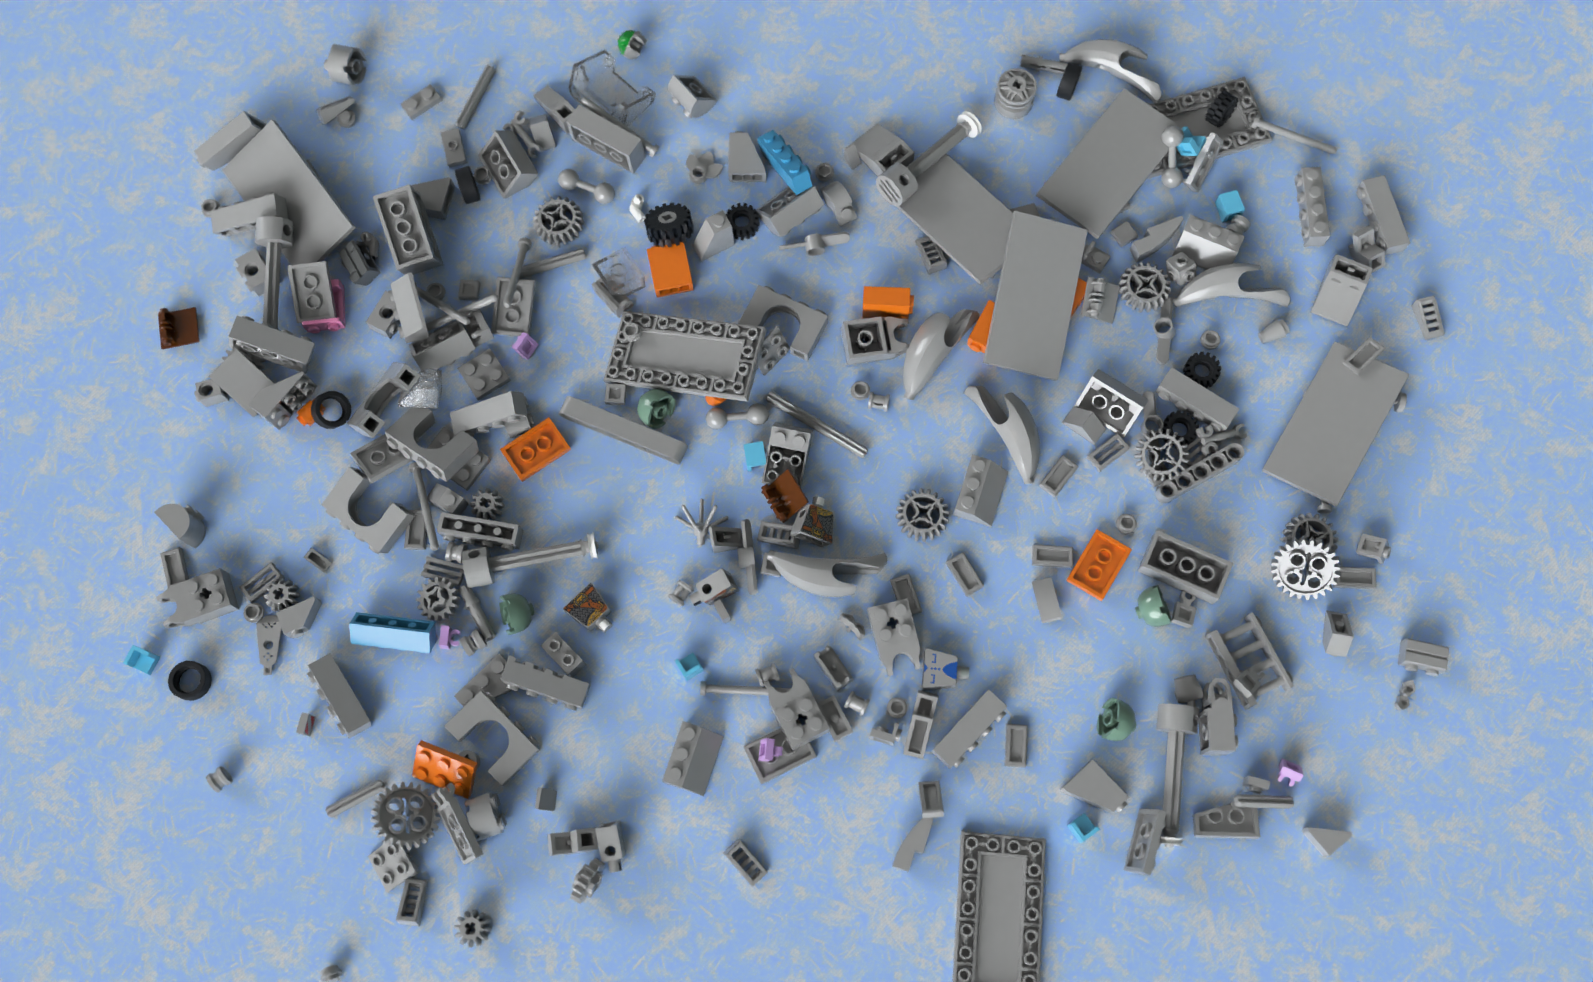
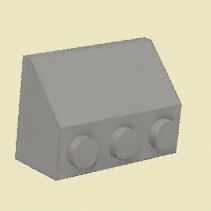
M495 130L478 155L484 166L492 171V180L503 198H507L530 186L538 175L537 170L513 131Z
M813 185L798 195L788 186L756 209L768 229L773 234L781 237L787 235L796 225L802 224L807 217L817 213L825 204Z
M1190 215L1172 256L1183 252L1190 259H1193L1198 267L1205 270L1220 265L1233 264L1245 236Z
M412 272L407 273L390 284L392 290L388 291L391 302L396 304L393 312L395 319H400L401 326L398 327L400 338L405 337L406 343L427 339L429 336Z
M458 320L428 334L429 338L409 344L412 356L424 376L436 373L439 368L453 364L456 359L462 356L466 357L476 349L463 323Z
M1098 369L1091 377L1074 407L1094 412L1103 426L1124 438L1148 402V399Z
M972 454L953 515L991 527L1008 471L992 460Z
M683 721L662 782L704 796L724 736Z

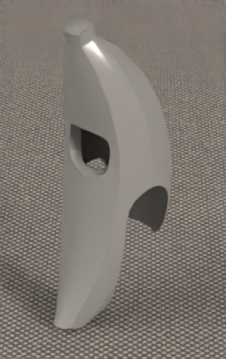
M1097 39L1083 42L1066 53H1060L1059 55L1060 62L1101 68L1139 89L1155 104L1162 98L1161 88L1158 83L1127 71L1120 66L1122 60L1129 56L1147 60L1148 55L1135 46L1116 40Z
M1233 263L1205 270L1192 278L1181 290L1178 297L1173 299V304L1175 307L1218 296H1229L1230 298L1265 300L1288 307L1290 296L1286 290L1281 288L1240 289L1238 285L1239 277L1244 272L1260 270L1261 266L1249 263Z
M963 309L951 319L943 313H936L924 321L915 333L905 356L903 367L905 398L914 400L915 396L929 381L946 356L979 319L980 316L977 311Z
M968 386L964 394L979 406L998 431L1024 480V484L1034 483L1033 476L1037 470L1040 457V439L1034 419L1024 402L1012 392L1004 394L1009 410V417H1007L985 387Z
M770 550L767 555V560L773 562L777 571L788 582L809 593L826 597H845L856 592L855 585L838 581L834 575L878 574L887 564L885 553L851 559H817L775 552L773 550Z

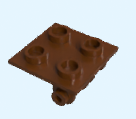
M196 307L169 312L167 308L160 309L158 321L162 350L200 342Z
M789 469L770 485L765 484L761 487V493L764 494L766 499H769L767 503L772 504L770 508L773 509L776 518L780 519L782 523H785L809 502Z

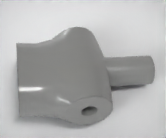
M1187 675L1174 679L1177 703H1187L1188 706L1197 708L1195 700L1201 699L1204 696L1196 675Z

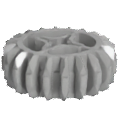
M558 196L557 200L551 197L549 202L544 200V205L538 204L539 210L534 212L533 227L537 235L544 242L548 241L551 245L555 241L557 246H559L560 242H563L566 245V240L573 242V236H579L578 231H582L581 225L584 224L583 213L580 211L579 205L575 204V201H569L567 197L562 200ZM566 212L573 216L572 220L568 219ZM545 221L550 224V230L544 227Z
M1142 262L1138 266L1133 264L1131 269L1127 268L1120 277L1121 281H1119L1118 285L1121 287L1119 288V294H1123L1121 300H1127L1125 305L1131 304L1132 311L1136 307L1139 308L1140 313L1143 309L1147 313L1151 311V308L1156 311L1159 306L1162 307L1164 305V301L1168 300V294L1171 292V288H1169L1171 281H1167L1168 274L1162 275L1164 270H1157V264L1153 267L1150 266V262L1146 266ZM1130 281L1133 283V286L1136 289L1135 293L1132 291L1130 287ZM1154 282H1155V283L1157 284V286H1158L1159 293L1156 292V288H1155L1154 285H1153Z
M1159 428L1157 435L1153 429L1150 431L1152 437L1145 433L1143 436L1146 441L1141 439L1138 441L1143 446L1135 447L1136 451L1141 452L1134 455V458H1141V461L1136 462V466L1141 464L1144 466L1140 469V472L1142 473L1147 470L1148 473L1145 476L1147 478L1150 477L1151 473L1154 474L1153 481H1156L1158 476H1161V482L1165 481V475L1168 476V479L1173 478L1171 473L1179 476L1180 473L1177 469L1179 468L1183 471L1186 469L1181 463L1189 462L1188 459L1183 458V456L1190 454L1188 451L1183 452V449L1187 448L1188 444L1182 446L1180 444L1184 438L1181 437L1179 440H1176L1175 437L1178 435V432L1170 436V429H1167L1166 434H1163V429ZM1156 439L1168 440L1163 447L1159 448L1149 444ZM1172 444L1178 450V461L1169 453ZM1167 446L1168 448L1165 451L1167 458L1165 460L1162 458L1156 464L1159 456L1156 451L1159 450L1161 452ZM1146 449L1154 455V461L1151 466L1148 465L1145 459ZM1162 462H1166L1174 466L1172 469L1167 471L1156 470L1158 465Z
M922 488L919 489V494L912 490V497L909 494H905V500L901 499L899 501L901 506L896 508V511L899 512L896 514V519H899L897 525L904 526L901 532L909 531L907 537L910 538L912 535H915V541H918L919 536L922 537L923 542H926V536H929L930 540H934V534L939 537L941 535L940 530H946L944 524L949 523V519L946 517L950 515V512L945 511L948 508V504H942L944 501L943 497L937 499V492L933 496L930 495V489L927 490L926 494L923 493ZM924 501L930 504L927 506H923L918 502ZM911 506L915 515L911 521H908L906 511ZM935 509L939 514V520L936 524L932 522L933 519L930 516ZM919 513H927L926 518H920ZM922 524L928 529H919L916 526Z
M1307 513L1306 516L1300 514L1298 518L1293 517L1291 522L1285 525L1287 529H1284L1282 532L1285 537L1281 541L1285 543L1286 541H1289L1291 544L1294 543L1296 530L1300 527L1301 538L1298 540L1299 542L1302 540V536L1308 537V539L1314 537L1315 543L1323 539L1324 545L1329 544V551L1336 550L1338 547L1334 544L1338 542V538L1333 537L1337 531H1331L1330 529L1333 524L1327 525L1325 523L1327 518L1319 520V514H1316L1314 517H1312L1311 513ZM1310 552L1307 553V556H1306V562H1307L1308 566H1309L1308 561H1309V558H1310V555H1311ZM1294 555L1293 559L1299 560L1302 556ZM1315 559L1313 562L1320 564L1323 560Z

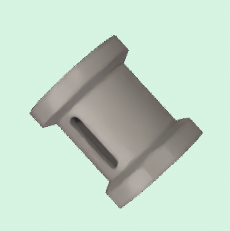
M870 392L868 409L877 408L887 412L890 395L882 396Z
M679 580L678 586L668 597L683 607L685 599L694 589L687 583Z
M775 663L761 670L755 669L761 687L764 686L766 681H780Z
M851 691L844 707H849L863 716L870 699L865 700L855 695L854 691Z

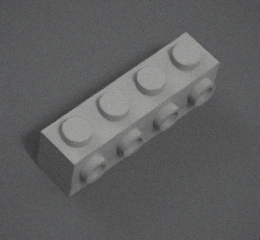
M1302 167L1295 176V186L1297 188V203L1299 204V219L1302 226L1301 235L1304 247L1324 246L1330 237L1321 167Z
M1385 175L1363 180L1357 188V196L1361 199L1363 213L1368 218L1369 226L1374 228L1376 245L1385 250V255L1404 251L1410 244V240Z
M270 192L263 197H252L249 201L235 202L231 206H220L217 210L210 211L213 233L227 237L256 229V219L263 216H276L288 219L286 198L277 195V193Z
M1172 367L1155 391L1160 398L1166 401L1169 400L1178 409L1194 415L1193 418H1196L1197 421H1203L1211 425L1216 432H1224L1239 411L1238 407Z
M514 391L450 412L454 435H457L462 430L471 437H474L475 433L489 432L490 428L504 427L507 422H519L520 418L528 416L524 394Z
M441 512L437 532L444 540L454 542L455 539H460L463 543L470 545L478 542L488 548H493L496 545L501 546V549L513 551V548L520 549L524 531L517 524Z
M331 653L309 664L310 672L307 675L312 684L317 683L319 687L317 693L321 700L326 699L329 706L326 708L331 717L336 716L339 723L336 725L341 734H346L348 738H351L371 727V721Z
M988 689L932 750V753L949 769L953 765L957 768L964 761L962 755L967 750L971 753L979 744L976 740L981 735L985 738L993 729L990 725L995 720L999 722L1007 714L1004 711L1007 705Z

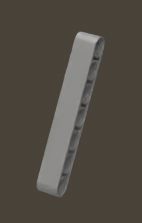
M571 396L566 397L559 411V415L567 420L675 464L681 463L688 448V445L680 440Z

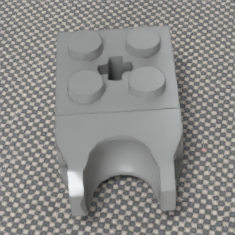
M880 316L843 321L841 333L847 365L894 359L901 354L907 353L910 344L897 341L894 337V332L908 326V319H899L891 316L881 318ZM861 339H865V341H868V342H867V343H863V342L861 341Z
M221 568L172 585L156 597L157 601L161 603L176 602L177 604L176 612L163 622L166 628L192 626L239 610L230 575Z
M908 598L867 608L878 656L886 667L888 676L893 675V659L897 654L907 655L914 664L915 670L920 669V645ZM890 618L897 622L895 629L887 626Z
M792 668L789 670V673L792 677L793 686L788 692L780 693L776 691L769 681L764 682V685L768 692L769 705L792 751L828 733L830 728L807 683ZM799 717L806 718L805 725L802 726L801 723H796Z
M1214 678L1211 683H1206L1202 690L1204 696L1202 698V712L1198 713L1200 755H1228L1235 752L1236 748H1238V736L1235 735L1234 727L1237 725V716L1233 714L1230 686L1225 678ZM1217 682H1220L1225 686L1224 692ZM1214 687L1218 690V694L1214 692Z

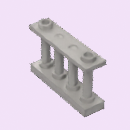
M1253 612L1244 617L1247 623L1224 634L1218 633L1216 629L1205 636L1245 710L1258 704L1256 702L1257 697L1281 685L1284 691L1294 686L1291 674L1285 671L1261 628V620ZM1247 631H1252L1257 640L1256 642L1233 653L1228 651L1225 645L1227 641ZM1261 648L1267 660L1256 664L1258 667L1255 669V672L1259 673L1272 667L1277 678L1261 685L1247 699L1232 684L1243 672L1238 669L1236 660Z

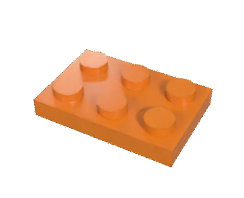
M548 417L500 450L523 482L570 451L571 448L550 417Z
M1096 529L1066 581L1102 601L1132 549Z
M421 740L417 745L412 777L439 788L442 787V789L447 787L449 783H453L455 786L454 794L468 799L472 794L478 763Z

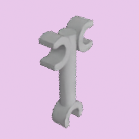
M517 111L514 119L503 126V130L509 131L511 129L516 136L519 134L528 147V155L536 159L535 150L543 152V148L540 145L534 144L522 126L527 125L529 119L524 117L521 120L524 112Z
M1242 423L1233 426L1232 430L1213 434V427L1211 425L1205 426L1206 433H1204L1203 427L1197 428L1196 434L1201 438L1202 454H1210L1209 447L1212 453L1217 452L1218 446L1214 442L1233 437L1236 439L1246 438L1247 434L1242 435L1239 432V429L1245 425Z

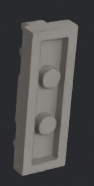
M1210 132L1209 136L1204 135L1207 140L1195 158L1192 170H1185L1189 176L1187 179H1183L1182 183L1194 192H1199L1223 144L1222 139L1216 133Z

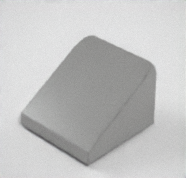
M539 787L537 789L535 808L544 811H554L557 791Z

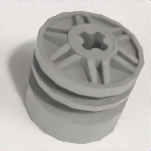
M1015 68L1005 71L1000 76L994 102L997 111L1004 117L1018 119L1026 116L1031 110L1037 88L1036 80L1027 70Z

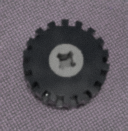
M664 203L662 207L655 206V210L651 209L649 214L645 215L644 224L648 239L656 246L660 244V247L665 245L672 247V244L678 246L681 241L683 243L686 242V238L690 239L691 234L694 232L691 213L685 205L681 206L679 203L677 205H674V203L666 205Z

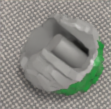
M626 30L622 32L617 41L619 51L628 59H637L641 54L639 52L642 46L646 44L647 40L639 31Z

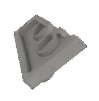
M498 654L454 695L463 707L480 691H483L485 694L489 691L495 698L511 692L510 689L506 688L507 684H504L501 680L507 662L501 654Z
M1232 802L1222 807L1194 814V837L1259 839L1258 808L1237 807Z

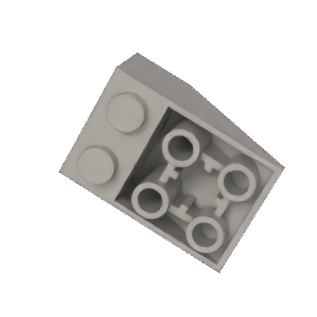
M876 124L853 142L860 159L877 177L895 163H900L907 167L914 161L915 152L901 138L879 124Z
M1336 254L1327 267L1311 313L1348 326L1368 284L1373 268Z
M301 371L261 389L248 405L262 418L280 430L281 427L289 422V418L293 413L301 408L306 398L314 393L317 385Z
M777 422L772 425L762 483L771 484L789 469L801 488L813 430Z

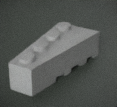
M510 655L501 676L503 683L507 684V689L516 692L522 689L526 691L528 696L537 698L540 695L546 697L545 701L557 704L559 701L565 703L566 708L574 711L577 708H583L590 688L589 683L563 674L560 676L557 672L547 668L538 669V666L527 661L523 663L517 662L516 657Z

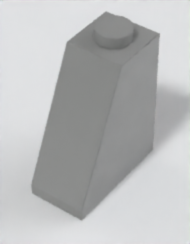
M741 131L729 133V182H766L765 167L748 133Z
M443 178L411 185L420 193L427 216L446 220L455 190L452 179Z
M723 210L705 219L692 245L701 262L734 246L732 225Z
M1094 760L1089 761L1060 789L1069 796L1109 813L1115 810L1119 813L1127 805L1125 801L1129 798Z

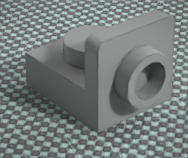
M1092 241L1089 246L1085 245L1081 263L1100 274L1111 256L1094 247L1096 242Z
M1362 533L1356 553L1378 559L1379 563L1384 564L1385 558L1388 559L1390 556L1391 547H1389L1387 539Z
M896 722L892 734L888 733L889 730L883 727L872 728L869 739L893 746L894 741L899 742L902 730L898 729L899 723Z

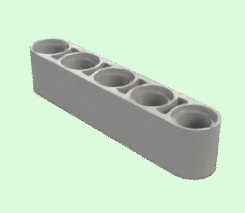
M1232 443L1180 472L1179 476L1175 475L1172 479L1164 481L1155 492L1156 499L1161 503H1168L1236 465L1244 456V448L1238 443ZM1229 451L1235 452L1237 458L1232 457ZM1212 461H1218L1220 463V467L1214 466ZM1196 470L1202 471L1204 476H1198ZM1179 479L1185 480L1187 486H1182L1179 483ZM1162 489L1169 490L1170 495H1164Z

